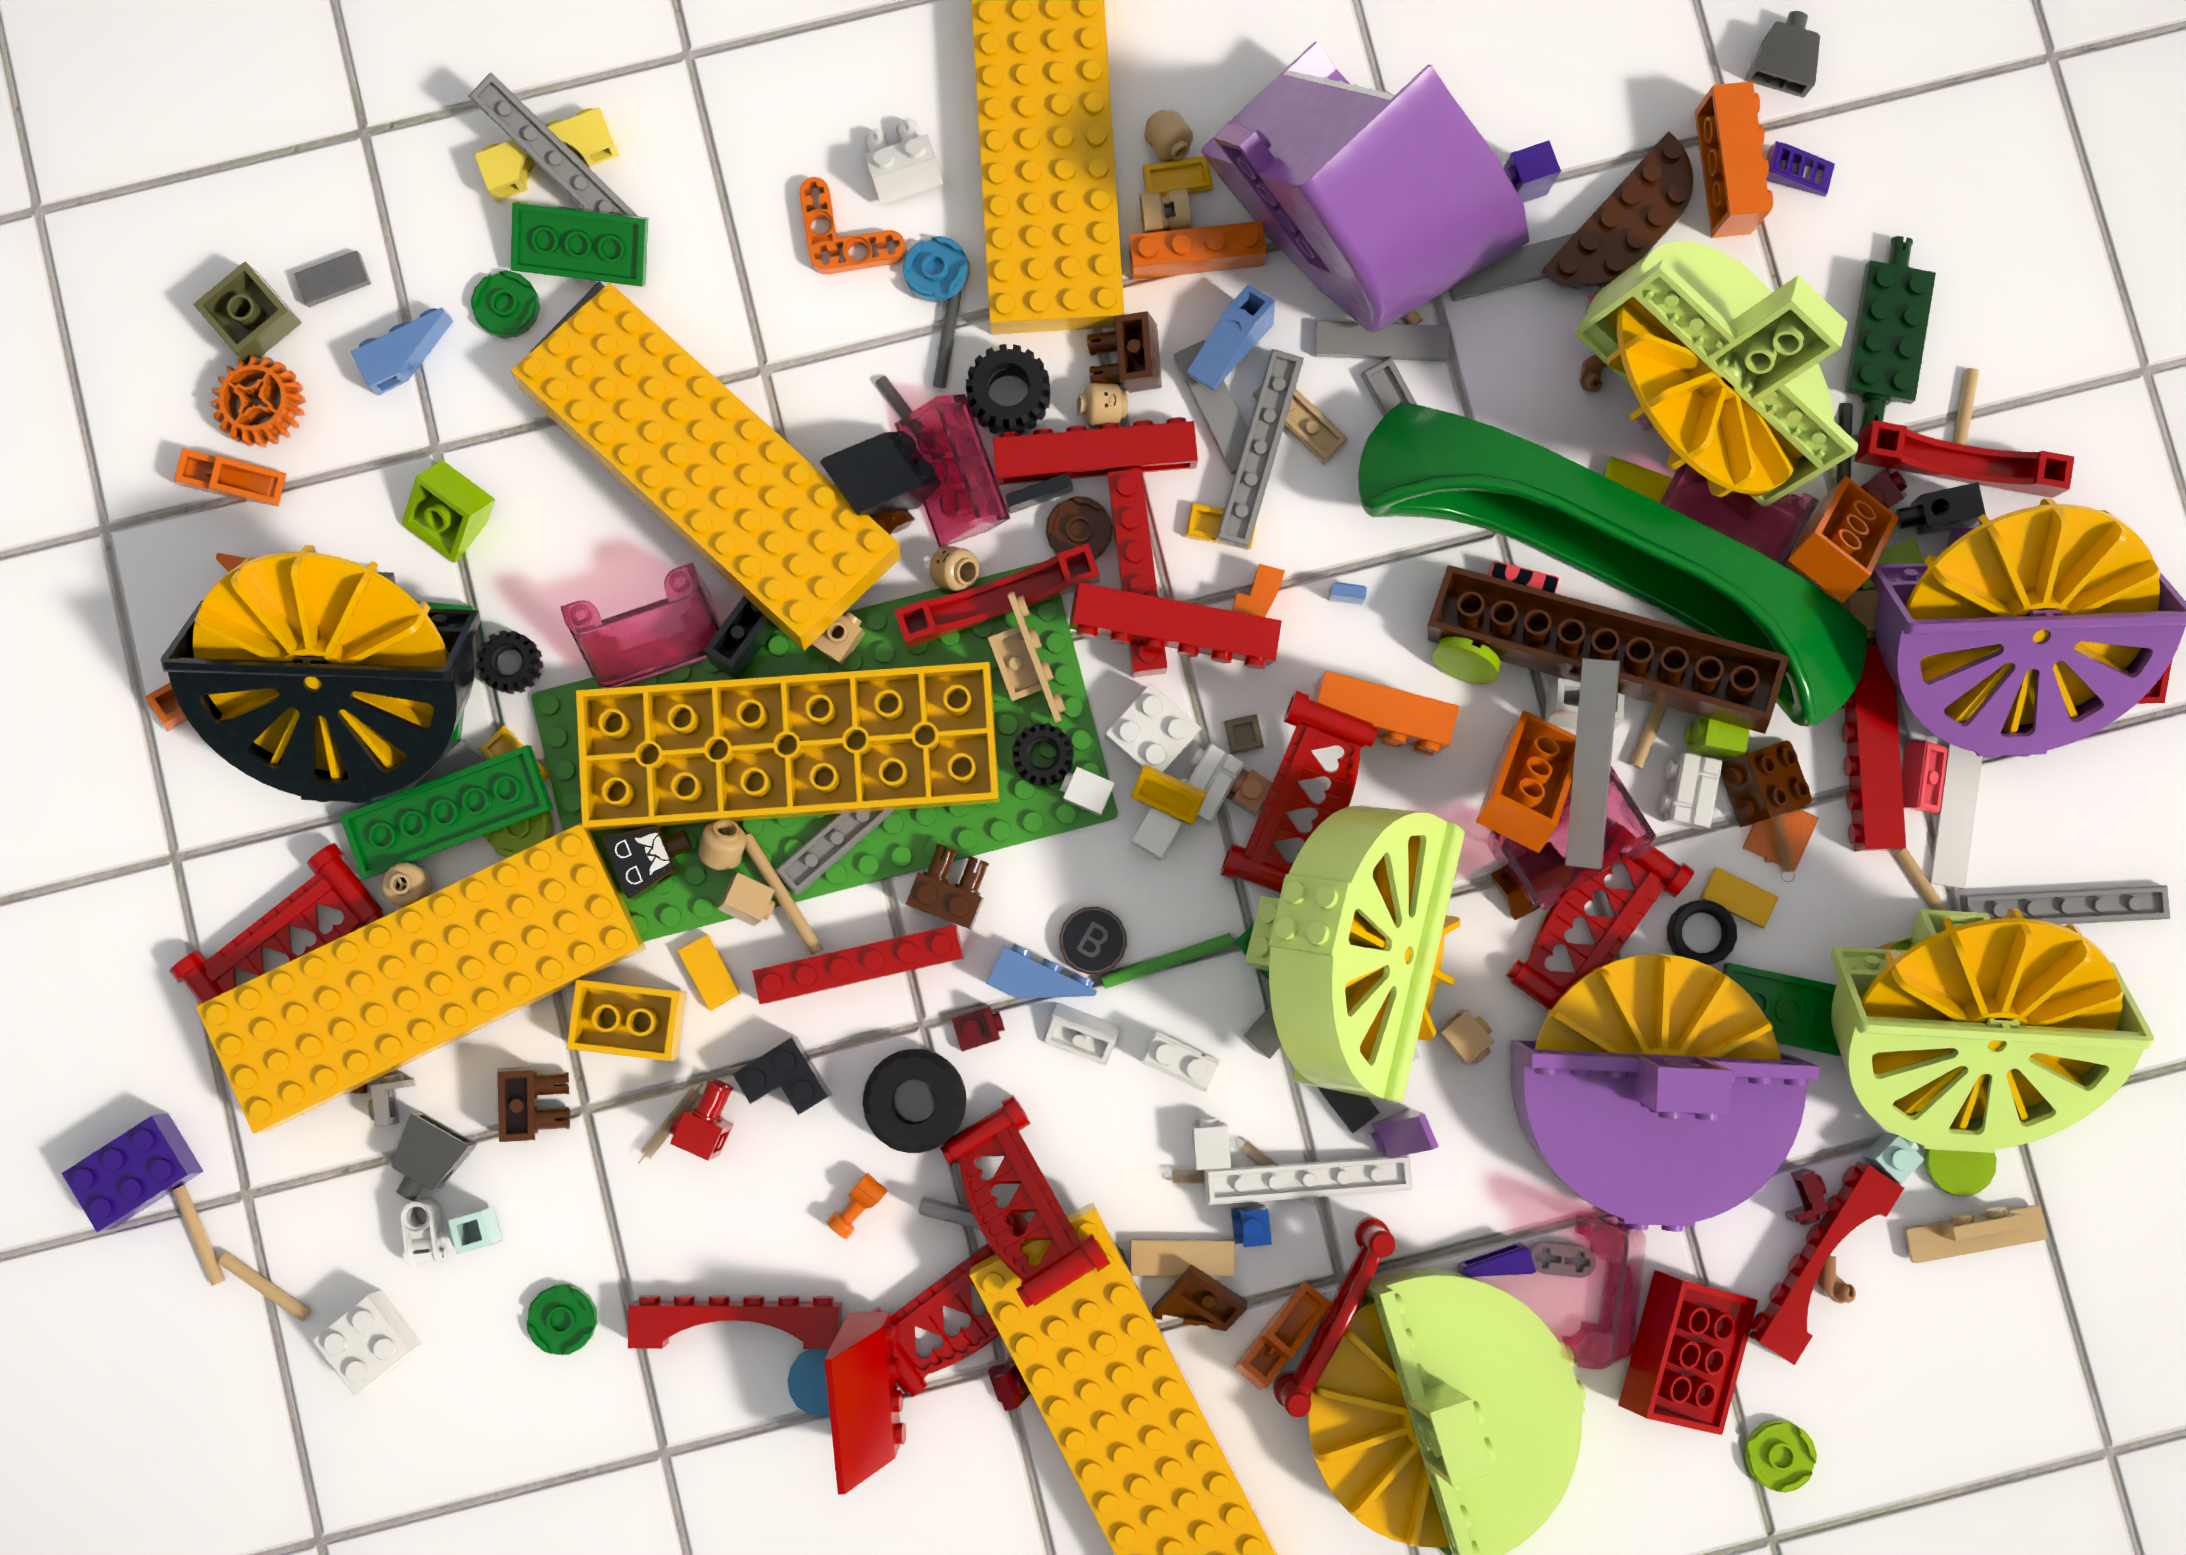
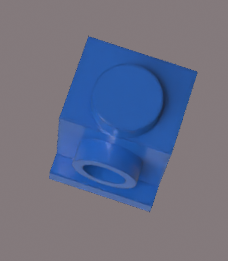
M1265 1205L1231 1209L1235 1244H1242L1244 1247L1272 1245L1269 1213Z

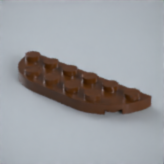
M1669 131L1550 260L1543 268L1541 274L1558 284L1570 288L1579 289L1581 286H1599L1602 288L1653 249L1681 217L1689 203L1693 190V171L1689 157L1673 134Z

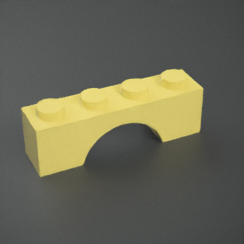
M600 107L596 109H583L572 118L564 121L554 120L546 124L589 167L620 156L608 122ZM513 140L502 144L494 143L487 145L481 152L474 154L486 187L496 202L528 190L529 175L537 163Z

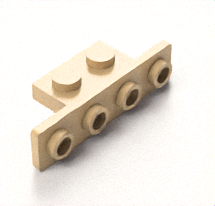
M1015 591L1009 592L1007 595L1018 626L988 637L1011 701L1043 690L1054 721L1057 723L1062 721L1060 713L1066 711L1059 692L1052 693L1048 681L1054 679L1048 661H1040L1036 649L1042 647L1036 629H1028L1024 617L1030 615L1023 595L1017 597Z
M2039 1205L2007 1210V1207H1994L1986 1209L1985 1214L1973 1216L1972 1213L1952 1215L1949 1221L1916 1226L1904 1230L1909 1258L1912 1263H1922L2047 1239L2043 1213Z

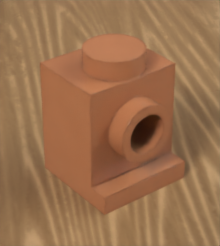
M1243 769L1226 798L1254 816L1266 799L1273 782L1253 769L1250 772Z

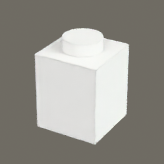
M1076 767L1074 774L1067 772L1060 791L1065 793L1063 801L1101 817L1115 783Z
M1151 807L1131 843L1161 860L1182 822L1171 815Z
M1220 1118L1200 1119V1126H1192L1196 1170L1231 1168L1228 1125L1220 1124Z

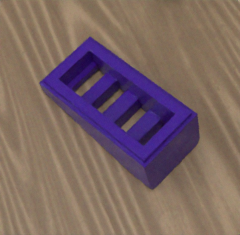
M1775 141L1770 147L1767 156L1769 173L1766 181L1825 197L1829 190L1835 163L1792 145ZM1781 159L1786 161L1784 169L1779 167ZM1793 163L1798 164L1796 174L1791 172ZM1805 166L1811 167L1808 179L1803 177ZM1817 169L1823 171L1820 184L1814 182Z
M1520 1242L1460 1262L1457 1265L1458 1271L1467 1277L1536 1273L1528 1247Z

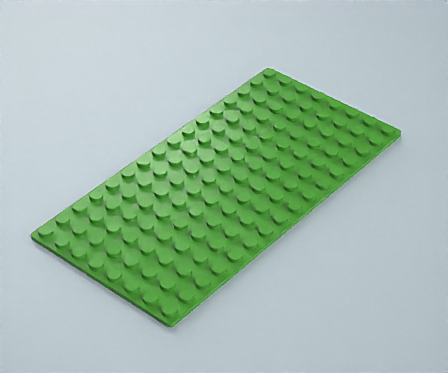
M1039 563L977 578L976 583L971 588L1007 577ZM938 588L849 611V613L862 621L859 627L863 629L865 635L843 667L816 650L812 644L803 651L780 629L772 633L739 679L980 662L990 663L992 675L1000 803L896 810L837 863L833 864L821 877L802 891L799 896L779 876L794 902L929 868L937 843L947 847L942 860H944L949 847L958 851L953 860L956 861L968 858L969 856H976L1114 820L1117 817L1118 811L1113 792H1111L1100 817L1063 801L1065 793L1060 791L1064 779L1059 780L1054 785H1033L1020 776L1013 763L1012 748L1017 736L1025 728L1034 726L1033 724L1039 723L1042 725L1049 723L1051 726L1061 728L1070 738L1074 759L1071 770L1068 772L1074 774L1076 767H1079L1109 780L1070 629H1068L1069 624L1061 596L1028 607L1030 615L1024 617L1028 629L1035 628L1042 647L1036 650L1040 661L1047 660L1054 679L1048 681L1052 693H1060L1066 711L1060 713L1062 721L1057 723L1054 721L1043 690L1011 701L988 637L1018 626L1014 612L908 649L894 610L925 599H935L958 592ZM704 649L537 691L532 694L533 709L563 831L582 823L576 690L734 680V678L709 662L703 651ZM1039 742L1030 750L1031 762L1040 768L1051 766L1057 756L1055 748L1047 742ZM838 814L733 822L746 835L752 833L775 870ZM710 823L662 826L667 837L684 830L689 837L692 849L675 856L680 866V871L642 897L630 900L625 895L602 839L640 828L592 831L643 942L734 919L735 917L717 908L730 879L737 872L768 886L747 851L744 850L740 864L734 869L716 871L706 866L699 858L698 853L702 832ZM773 894L771 900L775 901L774 908L780 907L779 902Z

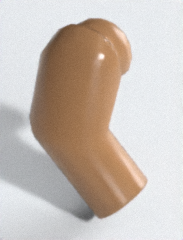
M1596 354L1583 361L1580 373V385L1585 391L1589 392L1598 391L1602 387V369L1608 366Z
M1830 1255L1818 1275V1285L1834 1302L1840 1304L1844 1302L1850 1303L1855 1299L1856 1291L1851 1284H1846L1836 1275V1256Z

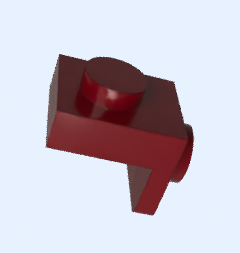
M1887 468L1860 487L1889 509L1907 496L1904 489L1908 485L1898 471L1892 473Z
M1805 1168L1791 1172L1803 1206L1786 1211V1218L1799 1222L1800 1225H1807L1820 1220L1819 1214L1829 1211L1823 1195L1826 1194V1187L1821 1176L1815 1174V1171Z
M1014 1361L992 1366L988 1370L997 1400L1002 1402L1005 1411L1017 1409L1031 1394Z

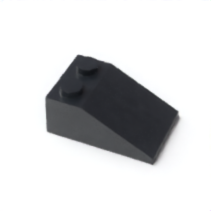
M905 431L884 432L826 456L820 461L857 516L918 509L942 484L935 474L932 464L924 459L916 448L914 439Z

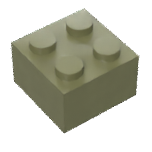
M246 261L193 304L234 353L247 363H249L251 356L258 358L263 356L302 323L262 275Z

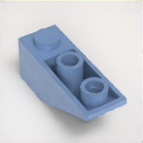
M1248 284L1228 305L1187 370V375L1214 391L1274 325L1275 300Z
M442 307L439 309H429L421 313L418 319L408 324H397L389 330V333L379 338H369L361 342L359 348L352 350L351 353L367 386L377 395H381L409 381L454 322L452 317Z
M1013 944L1011 949L1004 946L986 983L1017 999L1095 996L1097 993L1096 990L1091 988L1094 983L1093 981L1077 973L1071 979L1061 974L1062 966L1048 959H1044L1043 963L1040 964L1030 959L1031 951L1016 944Z

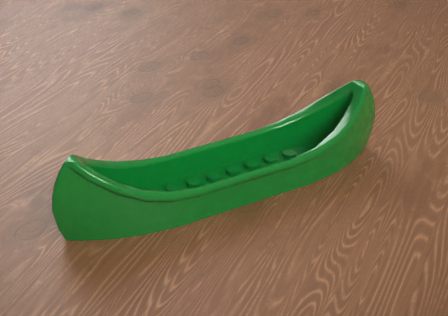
M1400 402L1385 414L1367 438L1359 464L1358 491L1361 505L1369 516L1425 517L1451 520L1489 529L1527 543L1668 612L1698 632L1787 655L1789 660L1776 703L1789 719L1799 726H1814L1830 717L1852 695L1862 677L1867 653V628L1822 590L1797 573L1753 548L1543 446L1494 426L1457 414Z

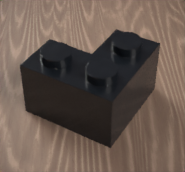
M797 1036L789 1038L732 1074L750 1104L757 1102L781 1087L797 1115L804 1113L832 1095Z

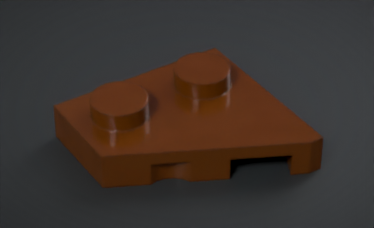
M1191 1264L1152 1307V1314L1155 1319L1162 1320L1163 1315L1183 1318V1324L1205 1325L1210 1329L1227 1331L1247 1310V1300Z

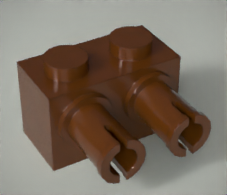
M1148 311L1115 316V331L1087 335V341H1091V343H1087L1091 356L1118 351V363L1090 366L1089 372L1093 373V375H1090L1091 383H1121L1130 393L1162 388L1157 323Z
M937 843L928 871H923V874L917 873L905 905L972 930L984 900L978 890L990 863L980 860L974 873L978 859L969 856L959 884L955 883V886L948 884L949 881L946 878L958 851L948 847L945 858L942 860L947 847Z
M532 1066L497 1068L499 1142L535 1140V1134L538 1133V1130L570 1129L569 1118L555 1119L570 1117L569 1107L538 1109L537 1106H534V1099H537V1095L569 1094L568 1084L554 1085L555 1083H569V1072L537 1075V1071H534Z

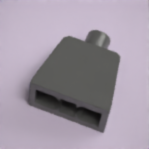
M1791 11L1788 14L1786 23L1774 22L1745 76V81H1753L1755 84L1802 98L1808 94L1816 82L1820 35L1817 32L1805 29L1808 20L1806 13Z
M422 1111L411 1113L391 1163L393 1169L405 1175L396 1192L408 1200L415 1201L423 1186L430 1190L442 1188L474 1150L477 1143Z

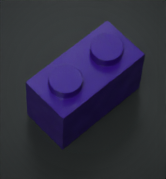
M1550 140L1512 152L1504 166V170L1522 203L1547 195L1561 172Z

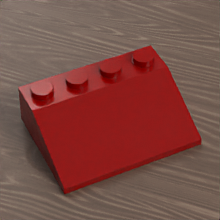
M1654 1270L1618 1406L1646 1419L1722 1435L1758 1300Z
M849 1312L824 1359L838 1495L848 1493L894 1460L900 1445H904L906 1441L905 1423H900L899 1414L903 1408L902 1390H897L896 1379H899L900 1361L898 1357L894 1358L893 1346H896L897 1328L896 1325H891L890 1312Z

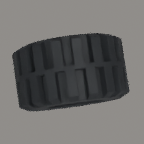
M1001 344L998 351L994 352L992 347L985 350L986 356L982 357L979 355L975 359V366H970L968 370L969 378L966 379L965 386L967 400L973 417H977L978 423L983 428L988 426L989 432L997 434V431H1017L1022 435L1025 434V428L1034 429L1037 426L1036 421L1038 419L1042 421L1046 415L1045 410L1049 408L1051 394L1049 375L1047 370L1044 369V363L1041 359L1034 358V352L1029 349L1026 352H1022L1021 346L1015 344L1013 349H1007L1006 344ZM1015 376L1022 379L1028 385V393L1021 402L1011 406H1004L994 402L989 397V388L1000 377Z

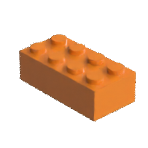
M1753 81L1713 85L1695 110L1711 238L1751 234L1773 208V194L1771 190H1768L1766 181L1769 173V163L1767 158H1763L1762 151L1765 136L1764 128L1758 122L1760 97L1758 93L1754 92Z
M1845 475L1818 504L1788 561L1792 563L1797 572L1810 577L1819 584L1825 594L1835 597L1844 603L1871 576L1899 517Z
M1327 670L1318 680L1313 701L1373 723V726L1378 728L1377 737H1381L1382 744L1392 747H1400L1401 744L1414 746V752L1427 756H1433L1434 752L1439 753L1450 746L1460 707L1455 704Z
M1523 710L1506 737L1476 823L1540 853L1558 825L1572 782L1576 735Z

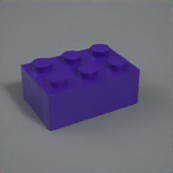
M167 1113L150 1116L61 1174L98 1233L118 1227L171 1193L172 1190L182 1186L204 1171L171 1116Z

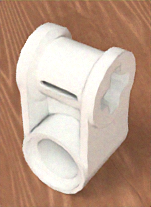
M422 1197L408 1203L400 1213L405 1265L407 1267H415L416 1263L434 1260L436 1263H444L447 1247L443 1234L440 1205L431 1197ZM416 1207H421L426 1211L427 1220L425 1223H421L415 1218L414 1212Z

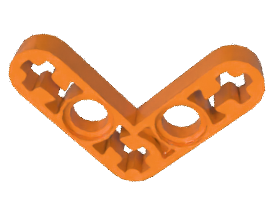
M810 177L802 182L799 194L811 263L817 272L829 275L898 263L904 258L906 254L905 241L902 235L894 230L838 238L832 199L827 183L819 177ZM812 188H818L821 193L819 194L821 209H815L812 197L809 196L812 194ZM815 219H826L829 222L828 230L822 234L813 232L811 225ZM893 240L894 245H897L893 254H888L887 249L879 248L887 247V241ZM875 242L878 249V257H873V249L870 243ZM854 245H863L867 248V254L863 259L854 260L849 256V250ZM843 247L842 252L846 261L842 263L839 256H836L840 255L838 248ZM823 251H828L830 256H835L829 258L828 264H823L821 259H817L822 257Z

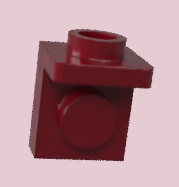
M991 1006L951 1019L961 1052L1000 1040L999 1032L1005 1031L1000 1012H993Z

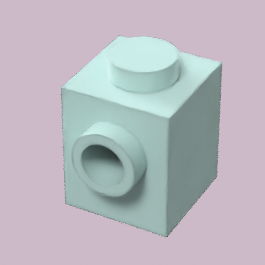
M1884 1132L1861 1156L1873 1168L1898 1184H1902L1925 1160L1917 1152L1919 1146L1915 1142L1888 1132Z
M493 1207L448 1220L449 1238L451 1244L455 1247L457 1255L489 1246L502 1240Z

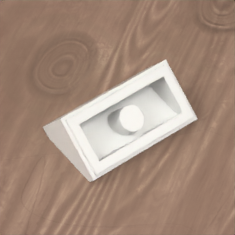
M1057 1003L1043 1042L1107 1066L1120 1026Z

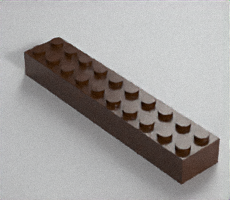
M1451 565L1447 566L1427 625L1428 641L1439 643L1442 638L1466 637L1473 640L1472 645L1478 648L1481 645L1488 646L1497 654L1500 661L1576 682H1581L1582 658L1620 660L1617 693L1763 734L1766 733L1789 660L1787 655Z

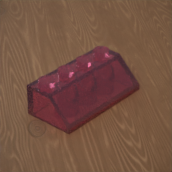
M965 394L936 396L895 423L897 431H905L914 439L916 448L924 459L932 464L935 474L942 482L923 503L939 547L948 546L988 532L1010 519ZM919 422L923 427L918 435L910 426L911 424ZM943 453L938 459H935L932 455Z

